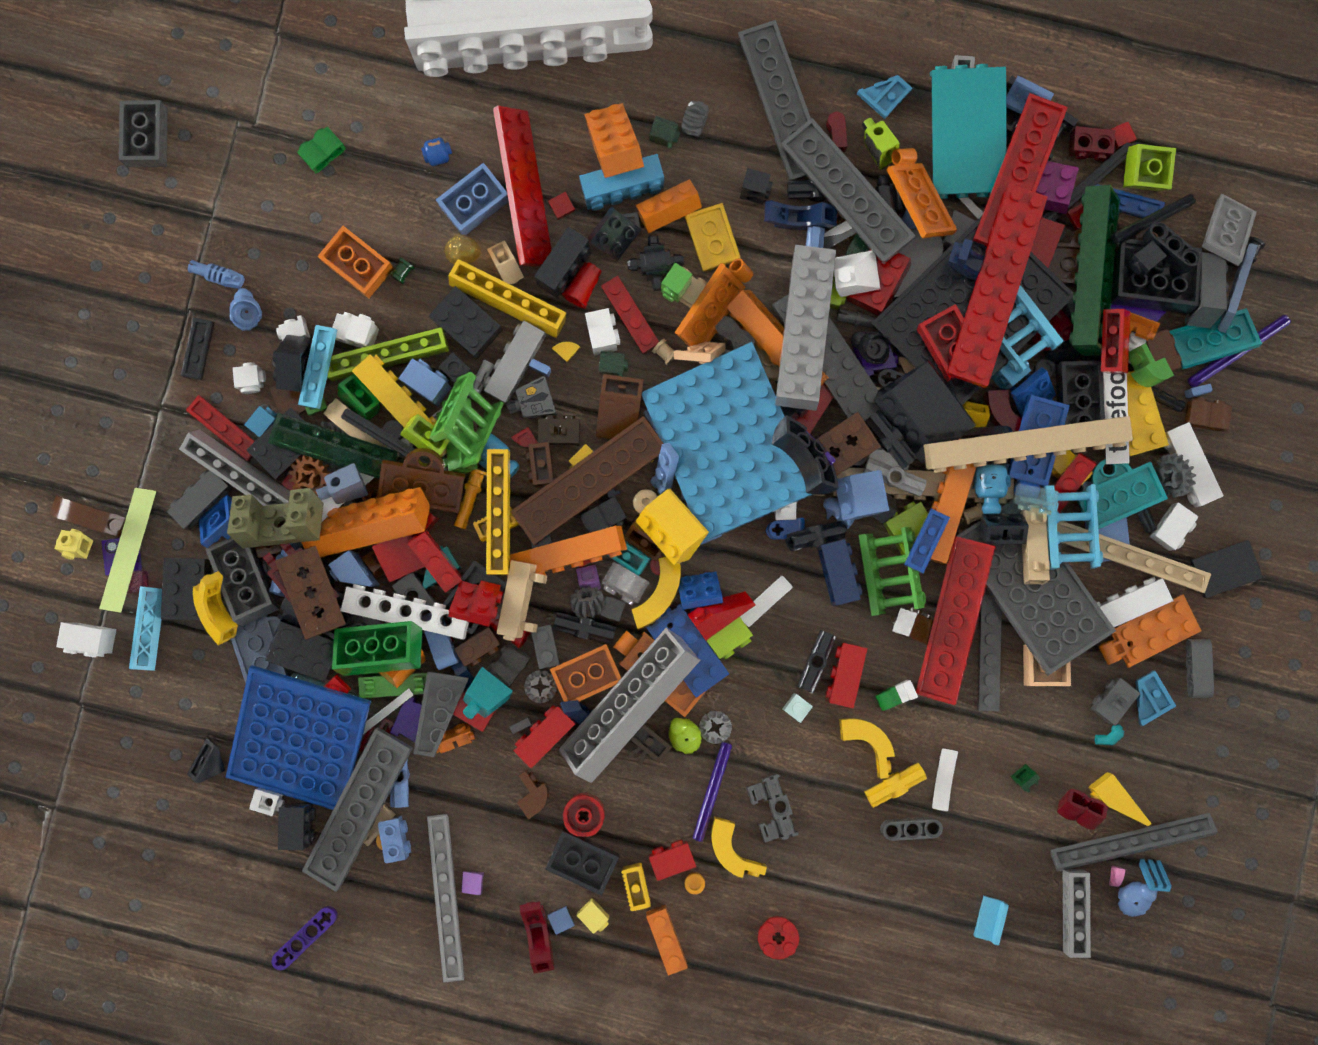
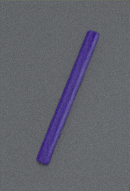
M1281 316L1257 332L1261 342H1264L1291 323L1288 316ZM1250 350L1215 360L1187 380L1188 384L1192 388L1197 387Z

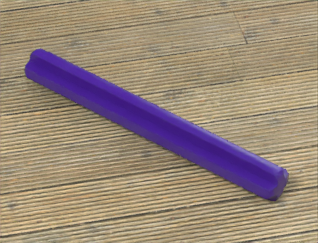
M722 742L694 830L693 839L702 842L704 840L732 745L726 742Z

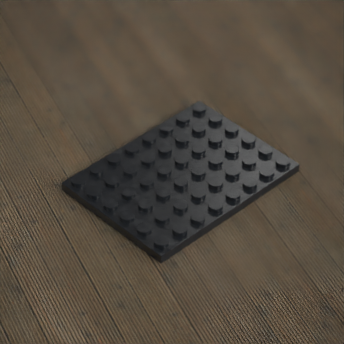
M981 217L955 242L963 244L965 239L973 241ZM973 241L971 249L984 256L987 246ZM953 243L871 325L879 333L889 337L890 344L914 368L929 360L947 386L954 389L957 395L956 398L963 405L981 386L958 378H953L947 382L917 331L920 323L955 304L963 318H965L976 281L950 267L948 261L954 246ZM1030 252L1020 285L1046 319L1050 321L1073 298L1074 293ZM1015 302L1013 305V309H1015L1017 305ZM1025 314L1019 315L1007 324L1004 334L1006 340L1029 324ZM1032 331L1011 346L1013 350L1017 353L1038 331ZM999 350L991 377L1009 361L1001 350Z

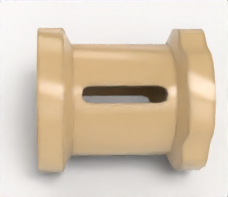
M662 339L652 350L654 354L657 353L665 361L664 364L666 365L674 359V350L666 343L665 339Z
M981 503L969 509H963L961 519L965 526H969L970 523L982 519Z

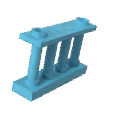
M1020 285L1015 299L1017 305L1012 310L1008 323L1019 315L1025 314L1029 324L1007 340L1003 337L1000 350L1009 360L1008 364L1011 369L1019 374L1027 368L1024 362L1045 347H1050L1053 351L1063 342V339ZM1032 331H1038L1042 336L1041 341L1018 356L1011 346Z
M1095 484L1085 487L1086 492L1057 493L1054 485L1041 488L1042 508H1046L1050 570L1060 568L1059 564L1062 562H1090L1091 569L1101 567L1103 553L1100 551L1097 516L1099 492L1096 490ZM1086 500L1087 512L1059 513L1056 511V503L1058 501ZM1059 521H1088V533L1060 534V532H1057V524ZM1089 541L1090 553L1061 554L1058 544L1060 542Z

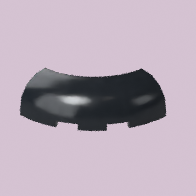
M786 415L775 428L772 445L783 450L795 462L803 476L806 493L823 495L839 489L834 465L829 464L825 455L827 451L818 438L814 440L806 432L807 427Z

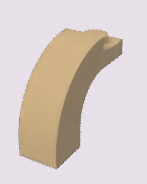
M335 398L323 414L362 446L379 457L387 446L341 419L343 411L348 407Z

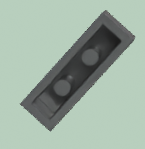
M210 470L204 471L199 477L200 480L195 485L191 484L184 491L185 494L170 504L171 508L167 512L183 529L191 530L205 513L233 489L228 482Z

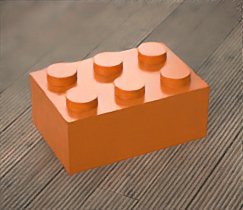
M345 226L339 229L317 256L325 265L368 299L387 278L389 272H392L394 269L388 260Z
M607 644L550 669L564 702L586 699L615 686L622 678Z

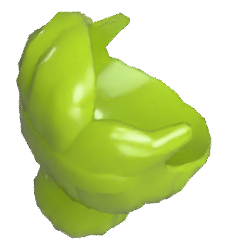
M674 718L671 721L668 734L673 748L684 754H692L694 751H697L702 737L701 731L696 724L687 718Z

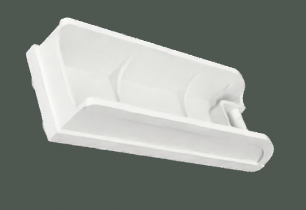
M406 0L408 27H404L405 40L418 71H424V74L430 77L444 76L448 73V68L464 67V71L468 73H481L488 69V65L501 63L507 69L517 70L525 68L528 65L527 61L543 60L544 64L548 66H559L567 62V57L583 56V59L587 62H600L605 60L609 53L647 50L653 44V34L649 26L653 15L649 0Z

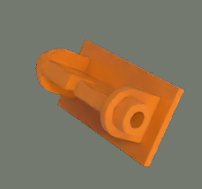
M1130 312V334L1134 331L1136 332L1135 336L1146 339V341H1153L1160 323Z
M461 723L453 729L445 731L436 753L440 752L442 754L455 749L454 741L457 742L458 747L472 743L475 735L473 731L471 732V725Z

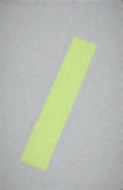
M141 488L134 489L99 609L120 613L122 611L156 491Z

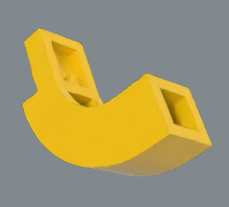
M219 571L204 576L200 580V584L193 587V600L197 614L204 628L218 646L236 637L238 624L233 622L232 617L223 605L220 593L223 576Z
M839 719L841 740L859 739L867 741L875 752L878 777L880 779L889 778L888 773H891L890 760H887V757H895L892 744L886 734L874 724L862 719Z
M714 816L711 841L715 855L723 867L743 878L745 870L748 871L747 874L759 877L760 874L765 875L766 864L742 858L733 850L731 841L735 822Z

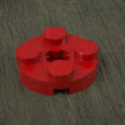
M782 916L770 917L758 930V943L766 956L773 959H785L795 953L799 944V933L789 919ZM777 932L784 936L783 941L781 940L780 943L772 939L773 935L776 936L775 933Z

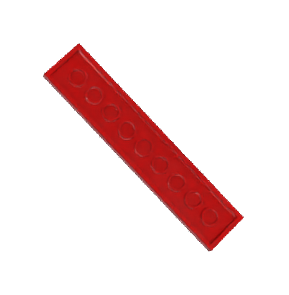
M1011 183L1007 185L947 375L984 388L988 387L1048 196Z

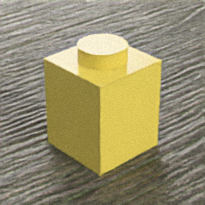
M593 898L577 912V917L593 934L597 930L599 932L603 931L609 924L607 922L609 915Z

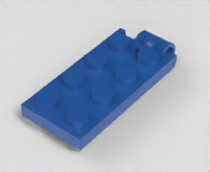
M1028 395L1019 431L1065 425L1070 405ZM1053 452L1046 453L1047 457L1034 458V455L1026 456L1027 460L1014 461V458H1011L1007 475H1010L1011 479H1018L1014 487V495L1032 500L1037 499L1040 485L1041 487L1048 486L1056 458Z
M679 604L673 611L669 607L655 621V624L647 627V630L656 640L663 630L668 628L667 624L672 623L673 627L669 630L679 635L700 659L699 663L683 679L697 698L728 676L729 673Z

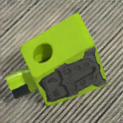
M872 118L866 119L862 123L865 129L864 144L878 168L882 169L893 163L891 159L892 152L895 149H899L900 143L884 121L875 124Z

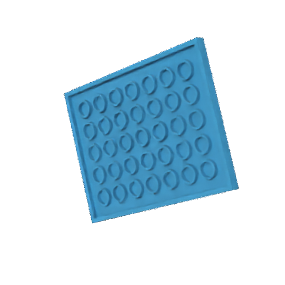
M753 342L642 392L643 400L659 438L664 444L669 442L679 455L674 474L689 510L709 532L703 542L813 495L806 493L803 476L795 462L783 450L772 445L775 428L785 416L781 407L775 405L776 395Z

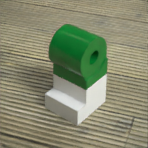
M905 680L876 694L875 697L881 710L884 711L906 701L913 700L918 695L911 680Z

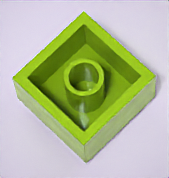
M1143 144L1129 146L1126 156L1123 188L1151 191L1172 189L1176 148Z

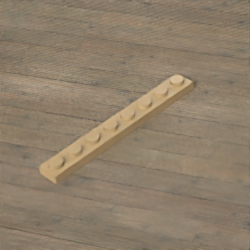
M1059 521L1057 524V532H1060V534L1088 533V530L1064 521ZM1099 534V545L1103 558L1205 593L1211 573ZM1089 541L1060 542L1090 553Z

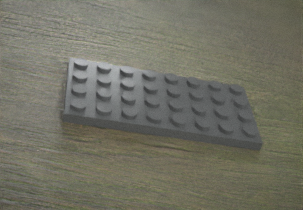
M1018 496L1001 507L1000 514H1020L1027 504L1021 496ZM981 521L957 536L984 543L980 534ZM991 544L995 545L996 549L986 588L1047 676L1116 631L1068 562L1059 564L1060 568L1049 570L1050 581L1046 584H1024L1022 544Z

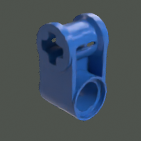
M796 518V520L771 522L766 527V534L773 540L786 539L787 534L805 530V519ZM775 526L781 530V532L777 533V536L776 532H772V528H775Z

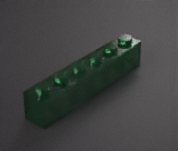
M277 413L268 441L269 444L337 466L346 467L354 463L360 473L380 479L382 461L396 462L398 454L394 450L281 413Z

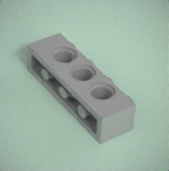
M1084 869L1063 870V953L1070 958H1091L1090 873Z

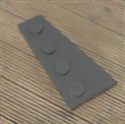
M427 672L413 754L435 756L469 679L468 677Z

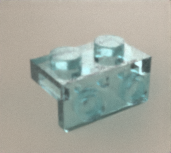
M1017 484L1013 504L1018 505L1017 509L1030 511L1031 507L1039 509L1038 513L1051 515L1052 511L1057 512L1059 503H1057L1059 492Z

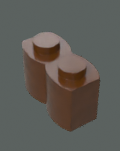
M1194 397V400L1187 402L1184 424L1189 422L1191 427L1220 432L1229 430L1232 406L1226 405L1225 401L1215 400L1211 403L1207 402L1206 398Z

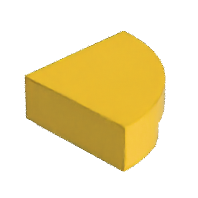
M561 342L555 345L552 350L568 362L577 353L580 346L573 342Z

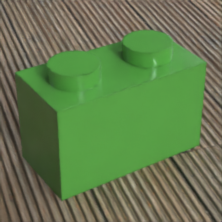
M675 263L661 283L662 296L670 302L676 301L678 303L692 283V273Z

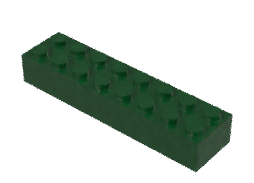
M1111 185L1086 186L1085 194L1082 195L1084 211L1080 215L1082 233H1079L1078 236L1080 253H1077V265H1079L1078 272L1075 273L1077 291L1073 294L1075 312H1072L1071 321L1074 326L1073 332L1070 333V344L1082 356H1102L1103 309H1111L1116 244L1113 243L1110 236L1118 231L1120 198Z

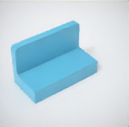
M983 895L973 936L991 941L994 945L999 946L1009 905L1002 900Z

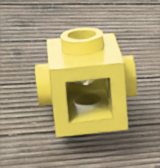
M71 529L70 531L61 530L54 549L62 553L61 556L66 559L74 560V557L87 559L93 540L84 535L82 531Z

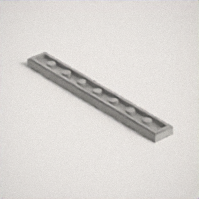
M448 814L427 816L443 983L462 981L465 977Z

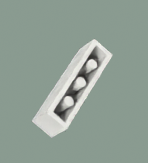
M1188 422L1165 432L1169 445L1164 448L1168 449L1169 454L1176 453L1177 456L1182 454L1184 461L1189 459V467L1194 466L1191 472L1196 474V477L1192 478L1196 484L1192 486L1193 490L1187 494L1188 501L1194 507H1199L1223 497V493L1190 423Z
M1155 577L1144 580V585L1140 587L1133 585L1126 588V593L1122 595L1116 593L1108 596L1106 602L1100 604L1098 601L1096 603L1112 626L1116 627L1173 601L1163 578L1155 579Z

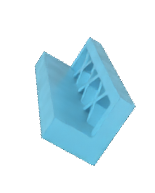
M315 326L298 405L311 409H320L338 331L335 328Z
M140 587L129 669L155 671L162 620L161 588Z

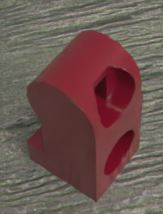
M832 112L826 123L827 130L830 132V139L842 152H846L848 145L845 116L840 112Z

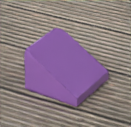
M596 565L576 569L580 590L581 587L588 588L589 586L601 589Z
M463 871L462 893L482 895L484 872Z

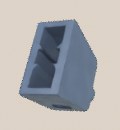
M354 463L326 475L324 479L327 486L316 489L321 501L332 497L336 504L369 495L363 478Z

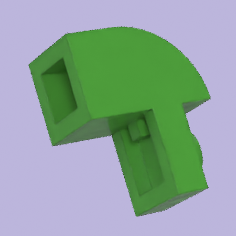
M1146 343L1129 352V360L1135 370L1131 375L1141 386L1152 387L1174 376L1166 359L1162 358L1155 361Z

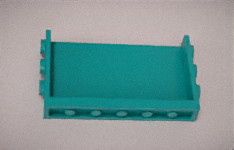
M977 64L976 68H968V65H957L955 69H947V66H936L935 70L930 72V77H932L933 185L941 199H948V195H956V198H969V194H976V197H989L1006 154V67H988V64Z

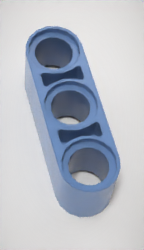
M431 612L422 616V619L426 622L432 618ZM443 616L442 623L447 626ZM424 630L438 670L459 663L451 636Z

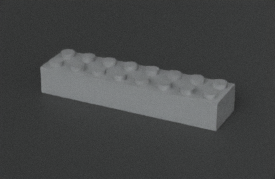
M795 245L775 400L776 406L817 410L836 250Z
M665 628L559 748V751L576 776L592 783L699 663L700 659L679 635Z

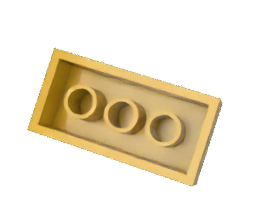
M1135 370L1127 373L1128 416H1130L1133 441H1129V457L1169 445L1151 387L1141 386L1134 380L1131 373L1135 372Z

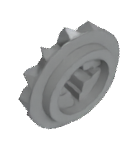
M538 670L526 678L524 688L529 699L537 703H544L554 697L557 685L552 674L547 671ZM540 678L543 685L549 686V688L542 690L541 696L538 689L532 688V686L539 683Z
M711 711L702 717L699 729L703 739L709 743L718 744L724 742L730 736L732 725L727 715L719 711ZM711 720L716 724L724 723L719 728L720 735L715 731L707 732L712 728Z

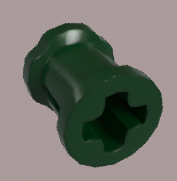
M400 257L398 265L393 272H389V275L401 284H404L406 276L415 267Z

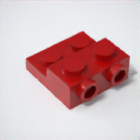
M482 580L479 585L461 581L452 601L448 617L489 627L491 619L495 620L498 607L496 605L497 603L501 604L503 592L500 591L501 585Z

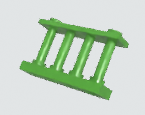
M472 372L457 378L430 435L434 442L448 439L465 455L461 465L463 468L476 465L481 460V454L497 418L501 415V409L504 404L502 401L490 405L473 388L476 376ZM468 395L485 410L483 418L467 404L466 399ZM461 409L479 425L476 432L460 418ZM454 425L472 440L470 447L453 433Z
M911 527L901 528V535L877 539L873 537V534L858 535L872 616L885 614L887 607L914 603V609L925 608L926 596L921 589L918 571L908 567L909 575L882 579L879 575L880 567L905 563L916 540L915 533ZM904 543L905 555L881 559L876 557L875 549L877 547ZM906 583L911 585L912 595L890 599L883 597L882 589L884 587Z

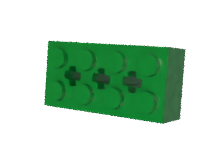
M412 621L335 629L332 670L343 676L419 669L421 667L422 627Z

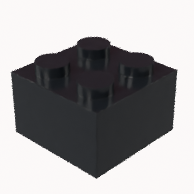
M286 335L283 341L279 343L277 350H274L273 362L276 363V369L273 373V380L276 381V389L301 392L311 349V338Z
M287 803L279 807L278 850H304L312 845V841H315L316 831L313 829V821L316 819V809L313 808L312 803Z

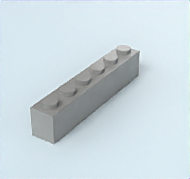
M200 429L188 432L179 450L245 495L252 494L263 506L289 503L290 491Z

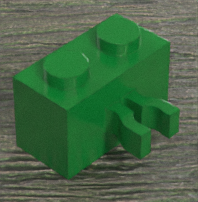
M352 374L338 384L337 396L353 412L368 421L380 412L381 402L355 374Z

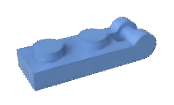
M669 442L662 444L655 476L650 480L653 487L658 489L659 495L672 488L674 473L676 472L679 455Z

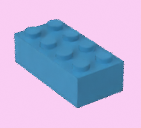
M658 154L642 158L644 164L642 168L605 178L602 169L580 175L581 189L587 209L599 210L606 204L617 205L622 203L624 199L630 198L634 200L642 197V194L659 193L664 188V174Z

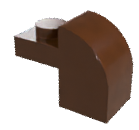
M526 769L519 775V778L529 790V793L519 799L517 804L529 820L545 806L549 797V789L546 782L538 786L537 782L539 780L532 771L529 773Z

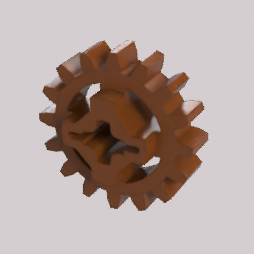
M307 454L297 458L296 462L291 464L294 470L289 471V474L293 475L289 482H294L295 484L292 489L310 488L317 495L316 489L327 486L324 477L332 473L327 471L329 464L323 465L324 459L317 460V455L310 456Z

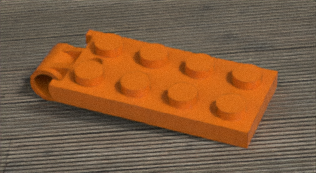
M914 148L895 149L891 155L894 166H890L886 170L921 237L930 238L953 235L957 228L922 163L915 164L917 160L916 150Z
M740 258L733 260L729 269L725 264L720 263L675 331V334L688 346L710 342L730 312L727 306L746 288L743 283L752 279L753 270Z
M1184 594L1173 598V601L1114 627L1116 631L1111 634L1113 639L1100 644L1098 647L1107 665L1123 658L1127 668L1201 632V629Z
M625 631L614 645L619 652L626 656L619 664L628 671L639 659L638 653H644L655 640L645 632H643L642 637L638 640L628 631ZM683 680L667 697L665 702L686 717L704 693L696 698Z

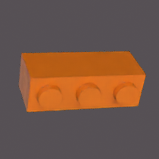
M689 179L637 204L636 208L640 220L649 234L702 208L699 194Z
M666 905L647 911L646 917L668 976L687 969V961Z

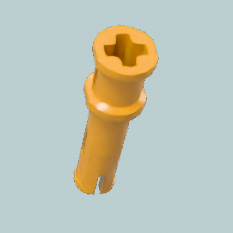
M478 469L471 471L468 482L464 484L466 491L454 526L463 529L467 528L477 493L482 491L481 484L484 476H487V472Z

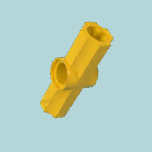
M916 763L901 772L890 774L889 778H884L883 782L864 791L874 808L891 798L894 799L909 791V788L926 780L927 777L920 764Z

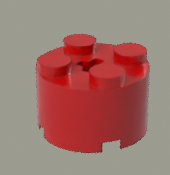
M586 792L573 796L567 802L563 812V821L566 829L571 834L580 837H589L596 834L602 827L605 818V809L601 800L595 795ZM580 811H587L588 819H586L585 817L581 819Z

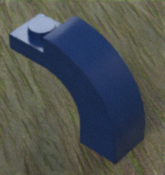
M770 200L765 202L764 222L775 224L774 227L789 230H807L808 227L813 226L827 229L837 226V210L833 205L823 202L810 206H792Z
M965 239L963 244L955 242L948 261L950 267L976 281L984 256L971 249L972 240Z

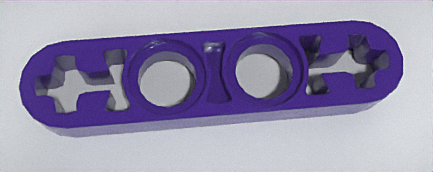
M331 906L322 908L273 955V967L277 970H284L290 966L336 921L337 911ZM330 912L332 914L330 916L331 921L327 919L321 926L319 921L325 916L324 913ZM313 925L317 928L316 936L308 935V926ZM294 940L301 941L302 949L300 951H295L292 948ZM289 952L291 955L285 959V963L279 964V957Z

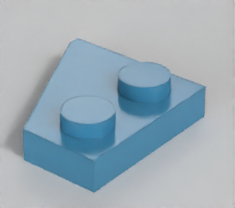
M896 75L887 81L875 83L874 86L859 89L857 95L880 116L886 119L912 91V87L900 76Z
M1151 671L1135 681L1136 690L1140 693L1137 697L1140 726H1144L1176 707L1156 671Z

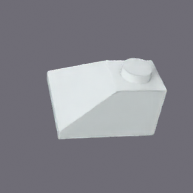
M873 251L835 258V284L840 297L880 289L877 260Z

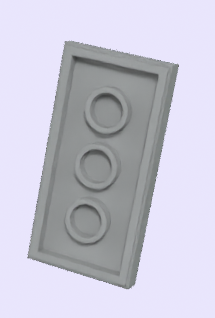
M1220 194L1217 198L1202 247L1239 266L1243 260L1257 212L1224 194Z

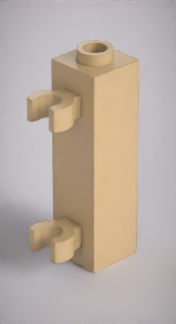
M1027 505L1020 512V514L1024 515L1029 525L1027 542L1022 544L1024 584H1046L1050 581L1046 508H1039V505Z
M511 560L497 634L503 635L505 640L515 641V638H522L523 631L537 632L538 624L525 622L533 581L544 584L547 581V575L535 573L537 565Z

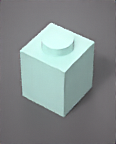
M794 693L782 709L801 723L813 706Z

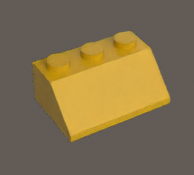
M667 489L648 504L636 520V523L673 565L690 560L709 533L671 489Z

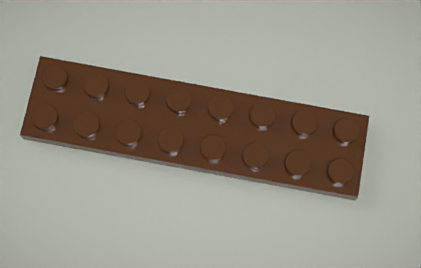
M643 416L510 512L532 543L536 545L656 459L664 443Z

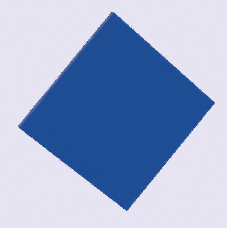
M251 665L247 675L225 778L334 810L355 769L371 701Z

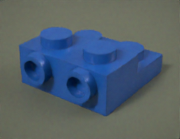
M225 495L199 519L201 545L206 548L216 543L221 536L227 540L230 538L227 534L232 504L230 496Z

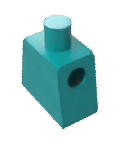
M482 667L465 693L463 701L467 704V707L463 710V714L469 719H473L477 713L487 718L510 699L513 691Z

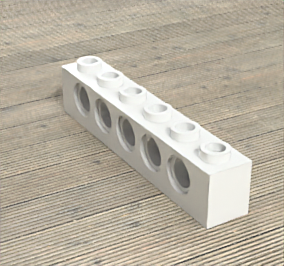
M353 584V588L346 587L341 607L342 612L390 623L412 621L425 631L465 639L468 621L452 618V623L449 626L443 625V616L449 614L446 605L435 602L433 606L425 605L426 600L414 598L412 602L405 600L406 596L395 593L393 597L385 595L386 591L378 589L368 592L365 591V586ZM365 596L371 599V604L367 608L362 605V599ZM384 601L391 603V609L388 612L382 610ZM406 605L410 606L412 610L408 617L402 614V608ZM425 610H429L432 614V618L428 622L422 619V613Z

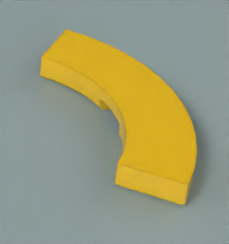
M667 557L659 558L660 578L654 593L642 605L632 609L638 630L658 620L671 606L680 584V563L673 565Z

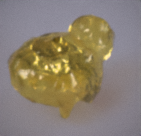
M457 234L445 244L444 253L447 260L454 265L458 259L471 264L480 257L481 249L471 237Z

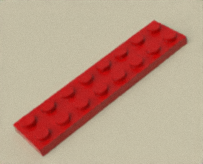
M1029 93L973 241L988 246L1000 205L1009 183L1036 192L1068 107Z
M497 106L493 108L519 265L541 267L552 249L529 114L526 110Z
M955 536L916 689L917 695L952 705L957 704L996 549L995 545Z

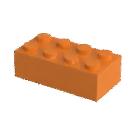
M623 103L613 104L610 107L592 110L590 113L584 114L589 135L605 178L644 167L640 146Z

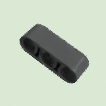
M1188 639L1186 641L1187 691L1190 698H1212L1214 695L1213 651L1210 639Z
M933 817L885 820L882 822L880 830L883 836L891 841L929 839L939 837L943 832V826ZM935 822L936 830L928 832L927 826ZM915 824V832L908 834V825ZM889 825H895L896 828L895 833L892 835H887L886 833Z

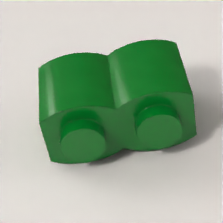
M329 127L317 130L312 140L303 142L299 146L297 153L310 169L317 174L343 153L346 148Z

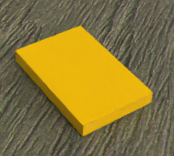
M723 203L684 216L703 272L718 268L720 263L728 265L735 259H741Z

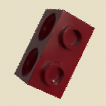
M1076 126L1070 132L1068 156H1075V159L1080 160L1094 158L1095 161H1106L1114 154L1116 130ZM1078 141H1083L1085 147H1081ZM1098 143L1104 144L1105 149H1101Z

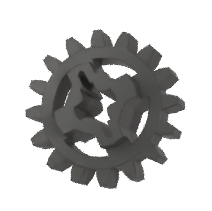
M1176 453L1162 456L1161 459L1156 461L1158 465L1154 466V469L1157 471L1156 474L1163 489L1166 490L1167 496L1172 494L1173 498L1182 497L1193 490L1192 486L1196 482L1192 478L1196 477V474L1191 472L1194 466L1189 467V459L1184 461L1182 454L1177 456Z

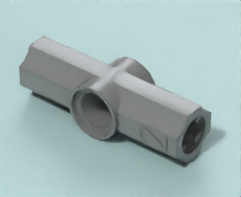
M872 458L868 459L863 473L881 470L883 481L886 485L921 497L927 480L905 472L901 468L892 467ZM891 472H896L899 475L897 483L891 481Z

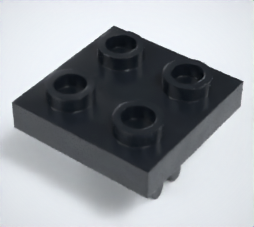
M611 207L587 239L611 258L618 261L642 229Z

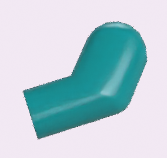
M1116 724V726H1112L1111 732L1108 735H1095V744H1116L1124 736L1123 727Z

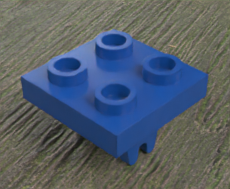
M1043 367L1038 369L1033 375L1029 373L1025 375L1027 380L1017 388L1014 386L1010 388L1021 417H1023L1028 395L1052 400L1056 396L1049 374Z
M706 572L699 575L685 576L680 579L678 589L683 610L690 609L692 612L696 607L723 603L717 572Z

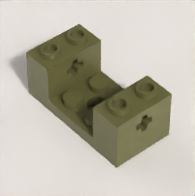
M310 488L290 490L289 503L263 506L252 494L233 496L227 534L242 548L317 541L320 539L324 503ZM285 520V524L277 528L278 524Z

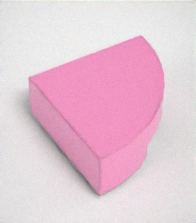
M1111 866L1110 886L1119 887L1122 884L1125 875L1124 868Z

